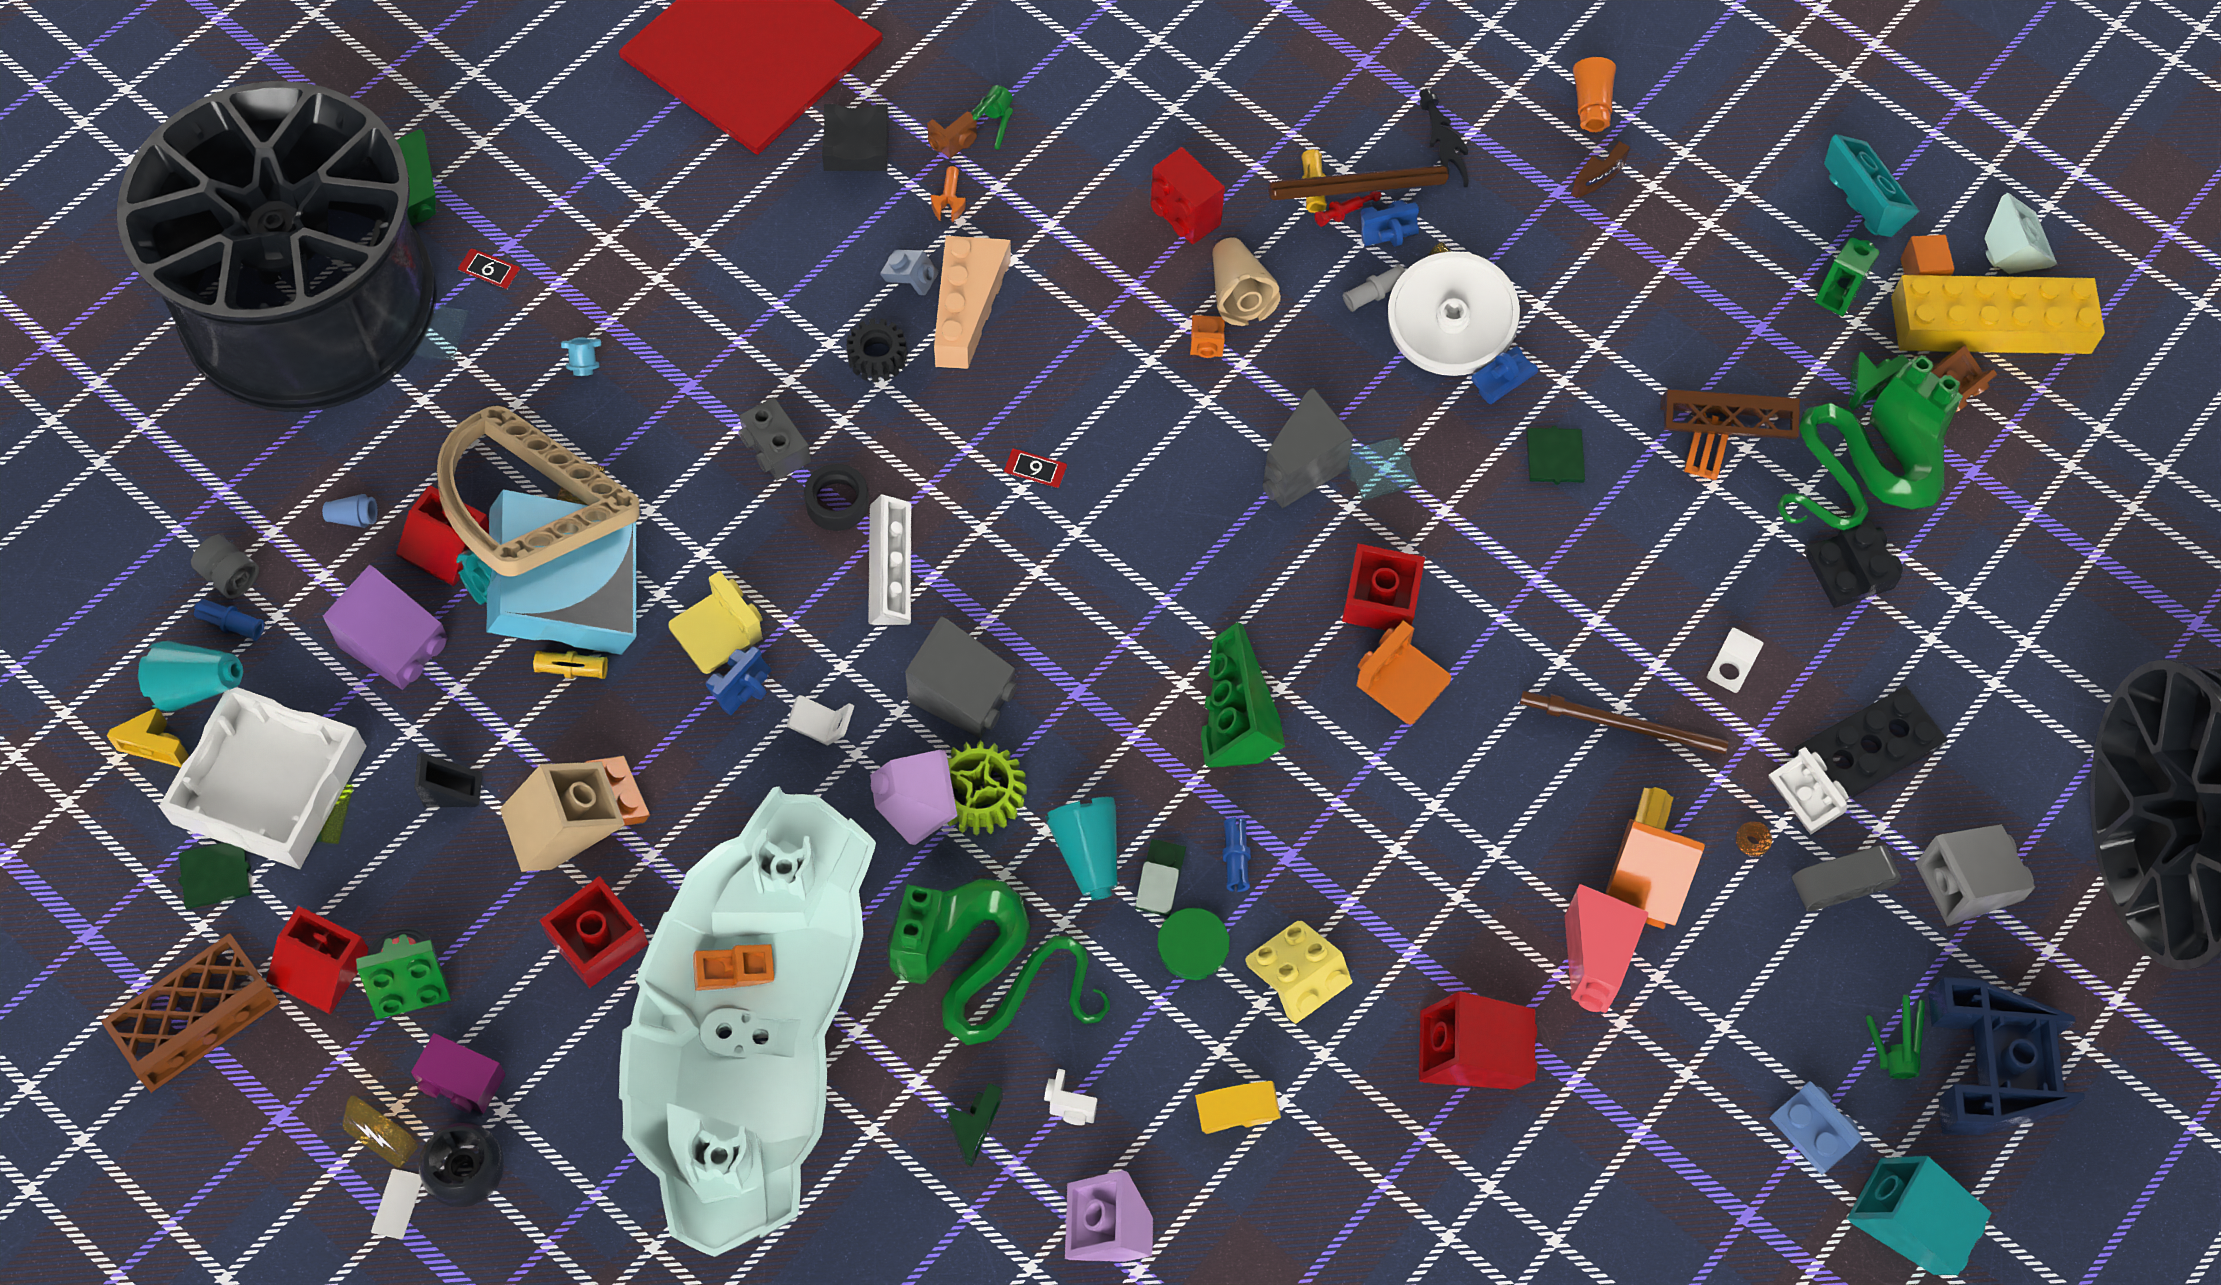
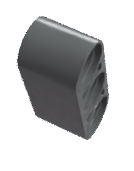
M1880 845L1804 868L1795 873L1791 879L1806 911L1809 912L1885 890L1899 883L1902 877L1887 846Z

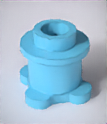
M578 337L569 341H562L561 348H568L569 363L566 364V369L573 370V375L576 376L592 375L593 369L599 368V362H596L595 347L601 346V340Z

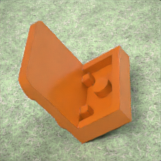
M1403 620L1395 630L1391 627L1384 633L1379 641L1381 646L1374 653L1368 651L1358 664L1360 672L1356 686L1406 724L1411 725L1421 717L1450 684L1451 675L1410 644L1415 628Z

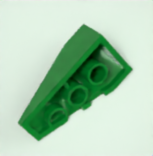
M1237 622L1215 637L1212 642L1208 676L1213 679L1211 696L1206 697L1204 707L1209 710L1208 724L1202 726L1201 731L1204 762L1209 768L1260 764L1285 747L1281 720L1243 624Z

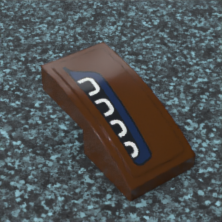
M1619 141L1604 161L1592 156L1576 176L1571 196L1578 198L1587 195L1609 182L1624 167L1630 147Z

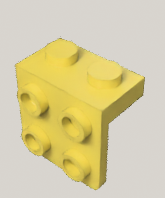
M721 571L709 577L712 594L671 619L668 624L671 633L701 672L705 674L711 673L728 662L730 655L736 649L745 651L763 639L760 622L763 621L761 614L752 603L747 605L741 598L743 593L734 579L728 581Z
M1303 921L1294 922L1249 954L1245 959L1247 966L1278 992L1286 1016L1295 1024L1353 983L1342 952Z

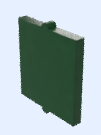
M1552 426L1551 428H1527L1529 481L1554 482L1555 485H1559L1560 482H1585L1582 429H1558L1557 426Z
M221 843L179 853L181 877H179L178 882L183 887L186 909L251 895L248 876L251 866L246 860V853L243 848L229 843Z

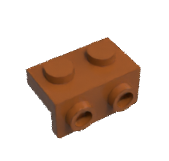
M1966 345L1955 349L1931 370L1940 379L1944 375H1951L1960 382L1958 392L1963 395V398L1956 412L1968 405L1966 399L1971 395L1974 397L1990 387L1988 382L1997 375L1994 369L1983 372Z

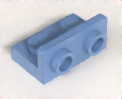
M1811 1081L1804 1085L1795 1096L1770 1117L1772 1122L1821 1175L1848 1154L1863 1139L1856 1123L1850 1117L1842 1115L1832 1104L1829 1094L1821 1087H1816Z

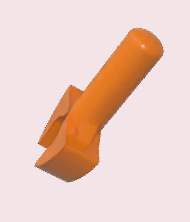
M950 166L946 170L943 194L940 196L931 195V207L939 221H941V211L947 204H950L952 208L951 222H954L966 207V198H957L956 196L959 169L954 166Z

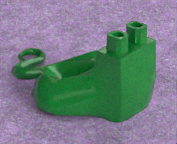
M1921 355L1916 360L1912 358L1893 376L1874 403L1869 423L1882 435L1905 472L1904 476H1896L1888 471L1876 453L1863 424L1852 411L1833 403L1822 404L1803 411L1799 430L1806 446L1844 488L1856 511L1853 516L1844 518L1835 515L1806 495L1789 493L1782 495L1777 505L1782 518L1789 523L1796 524L1808 518V515H1805L1803 518L1796 519L1787 513L1785 505L1794 502L1802 504L1831 527L1846 530L1861 525L1869 512L1861 487L1820 438L1816 427L1822 423H1829L1838 428L1846 440L1854 466L1865 485L1883 503L1909 510L1933 506L1945 491L1944 437L1963 398V395L1958 392L1960 382L1951 375H1944L1941 379L1931 372L1933 369L1932 361Z
M976 879L945 892L907 884L887 942L889 966L893 973L902 981L925 984L982 922L994 920L999 927V937L982 957L952 981L941 1000L943 1027L967 1046L992 1041L1010 1025L1042 963L1056 949H1068L1076 957L1077 966L1069 998V1005L1073 1015L1083 1024L1099 1023L1109 1012L1110 1000L1106 994L1098 989H1093V992L1103 998L1104 1008L1094 1015H1087L1081 1009L1079 1001L1089 965L1086 948L1073 937L1054 935L1031 954L995 1015L984 1024L971 1026L964 1017V1009L968 1000L998 976L1026 944L1031 926L1024 900L1005 881Z

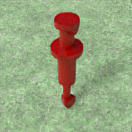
M1373 191L1362 198L1356 196L1342 203L1333 201L1329 204V210L1315 212V221L1320 227L1325 226L1331 219L1341 222L1345 219L1346 214L1362 208L1365 202L1380 200L1382 194L1379 191Z

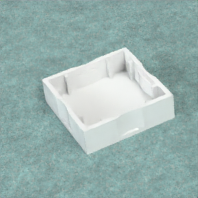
M236 687L224 692L204 727L198 746L183 763L159 808L173 825L300 869L367 746L355 727L311 712L289 709L273 699Z

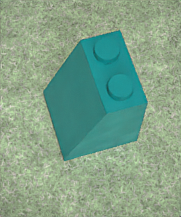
M1929 1156L1880 1158L1850 1211L1847 1220L1933 1275H1959L1960 1271L1967 1265L1968 1256L1976 1241L1983 1235L1985 1224L1992 1212Z

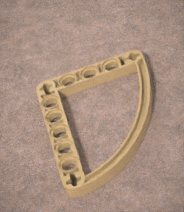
M487 407L462 421L448 435L438 456V489L446 517L463 542L484 563L503 576H517L634 523L640 517L639 498L505 407ZM486 434L589 506L500 545L479 526L466 509L456 489L454 473L463 452L475 440Z

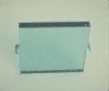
M444 304L435 306L427 332L414 354L424 356L427 360L432 357L454 361L469 311L447 308Z
M1398 437L1350 451L1348 468L1351 472L1350 480L1355 481L1363 501L1418 485V480L1410 465L1411 457L1406 456Z

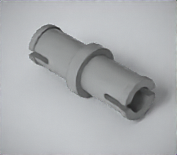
M1398 264L1377 277L1375 275L1368 277L1362 285L1344 292L1343 299L1346 306L1353 312L1374 299L1379 301L1385 298V294L1392 291L1397 280L1405 272V269Z

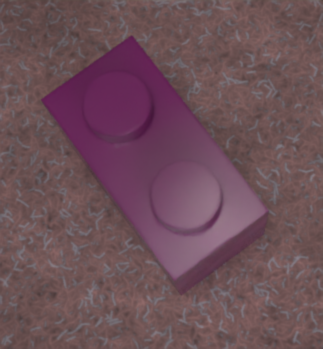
M433 1033L411 1071V1074L418 1083L417 1088L423 1093L434 1098L441 1094L450 1098V1104L463 1112L470 1113L474 1109L482 1114L486 1111L506 1076L499 1062Z

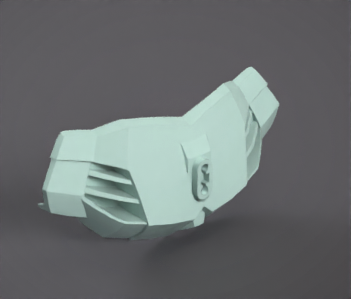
M780 786L772 788L739 837L720 843L686 873L669 911L664 912L635 978L640 989L634 1006L631 1025L622 1031L619 1074V1099L623 1103L622 1138L643 1165L659 1177L669 1234L688 1246L714 1257L736 1248L759 1235L760 1238H763L798 1216L801 1190L800 1166L816 1145L823 1129L827 1092L825 1034L844 998L863 938L859 888L868 870L876 842L851 818L847 820L817 795L785 794ZM771 944L774 970L773 982L737 988L695 991L693 954L695 951L732 950L735 945ZM723 1030H730L732 1032L726 1039L719 1038V1034ZM761 1035L768 1037V1041L764 1044H756L753 1038L756 1039Z

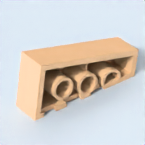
M946 236L934 342L935 367L969 368L981 338L983 326L989 318L992 310L991 306L996 294L999 293L1002 279L1011 263V240Z

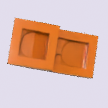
M771 944L735 945L732 950L695 951L693 954L695 991L753 986L774 981Z

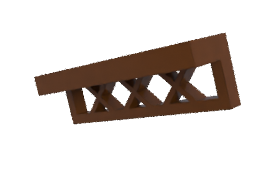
M1667 389L1661 396L1660 410H1665L1664 430L1784 439H1797L1799 437L1800 398ZM1673 410L1689 411L1693 413L1694 417L1687 423L1673 422ZM1702 414H1724L1728 419L1721 425H1711ZM1736 416H1757L1761 421L1753 428L1744 427ZM1769 418H1790V430L1777 429ZM1698 419L1702 424H1693V422ZM1731 421L1735 426L1725 425H1727ZM1764 423L1768 429L1759 427Z

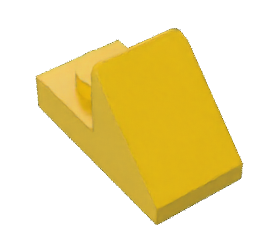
M158 708L145 712L110 729L107 734L111 743L120 752L182 767L189 757L178 737L169 733H163L167 720Z

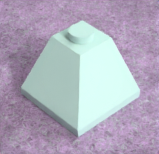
M2004 194L1984 238L1989 249L1986 251L1989 262L1993 267H2000L2009 274L2050 268L2057 265L2036 212L2011 194Z

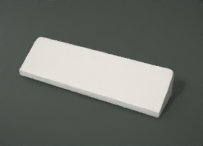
M881 494L870 505L868 622L872 625H909L911 623V502Z

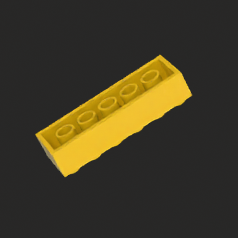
M1902 275L1891 296L1899 351L1953 352L1958 347L1966 345L1969 352L2092 354L2105 334L2095 278Z

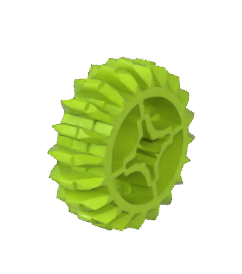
M980 740L977 748L971 749V745L966 742L963 745V752L953 747L950 751L951 758L947 757L952 788L958 789V793L966 797L965 806L955 800L957 816L947 824L951 827L959 822V831L962 833L970 826L973 827V833L976 836L980 833V827H986L987 832L992 834L994 832L993 824L997 823L1004 829L1007 826L1006 817L1015 820L1017 817L1016 808L1024 806V798L1022 796L1027 793V786L1023 783L1025 781V773L1022 770H1018L1020 763L1017 759L1009 760L1010 752L1008 749L998 754V746L995 743L989 749H984V743ZM971 768H976L973 771H965ZM992 770L1005 780L1008 786L1007 789L1000 787V783L991 778ZM984 779V789L981 787V790H976L973 797V787L976 789V786L981 785ZM983 805H992L990 807L980 809V807H982Z

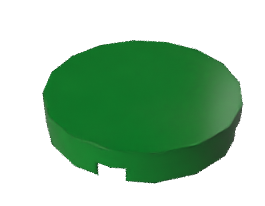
M1186 908L1174 912L1162 924L1158 932L1157 952L1165 967L1172 974L1182 979L1201 980L1223 967L1229 953L1230 937L1225 924L1215 914L1204 909Z

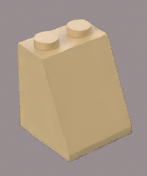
M602 762L540 764L500 808L521 872L552 870L624 826L622 815Z

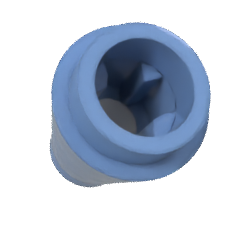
M365 494L325 502L323 505V518L326 522L366 528L377 520V503L373 497H367Z

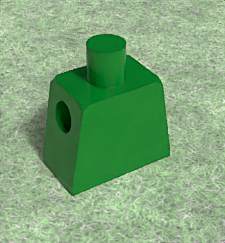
M1849 239L1835 259L1814 301L1815 303L1842 317L1845 315L1864 285L1880 254L1873 243L1868 240ZM1840 278L1850 279L1846 287L1847 289L1839 286L1838 280Z

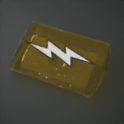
M355 1095L354 1097L350 1096L342 1123L343 1129L397 1168L403 1167L418 1148L411 1134Z

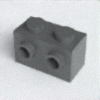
M774 397L739 415L742 429L738 433L747 448L753 447L757 453L755 456L761 469L765 473L770 471L776 481L811 462L808 443Z

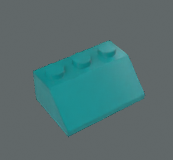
M1838 134L1831 138L1824 165L1831 173L1829 175L1830 180L1838 188L1844 190L1848 196L1846 198L1847 203L1855 211L1861 213L1865 219L1863 222L1865 227L1872 234L1892 237L1919 212L1918 208L1867 141Z

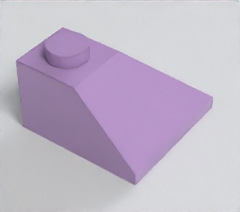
M936 750L890 760L870 775L875 808L909 844L916 845L957 816L946 750Z
M1122 1170L1067 1183L1065 1259L1126 1262L1152 1256L1153 1217L1128 1172Z

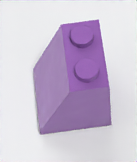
M371 565L359 575L323 615L335 642L341 650L402 690L410 682L418 679L425 664L444 649L448 640L440 621Z

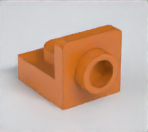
M1192 315L1190 355H1199L1204 358L1223 357L1225 320L1222 317Z

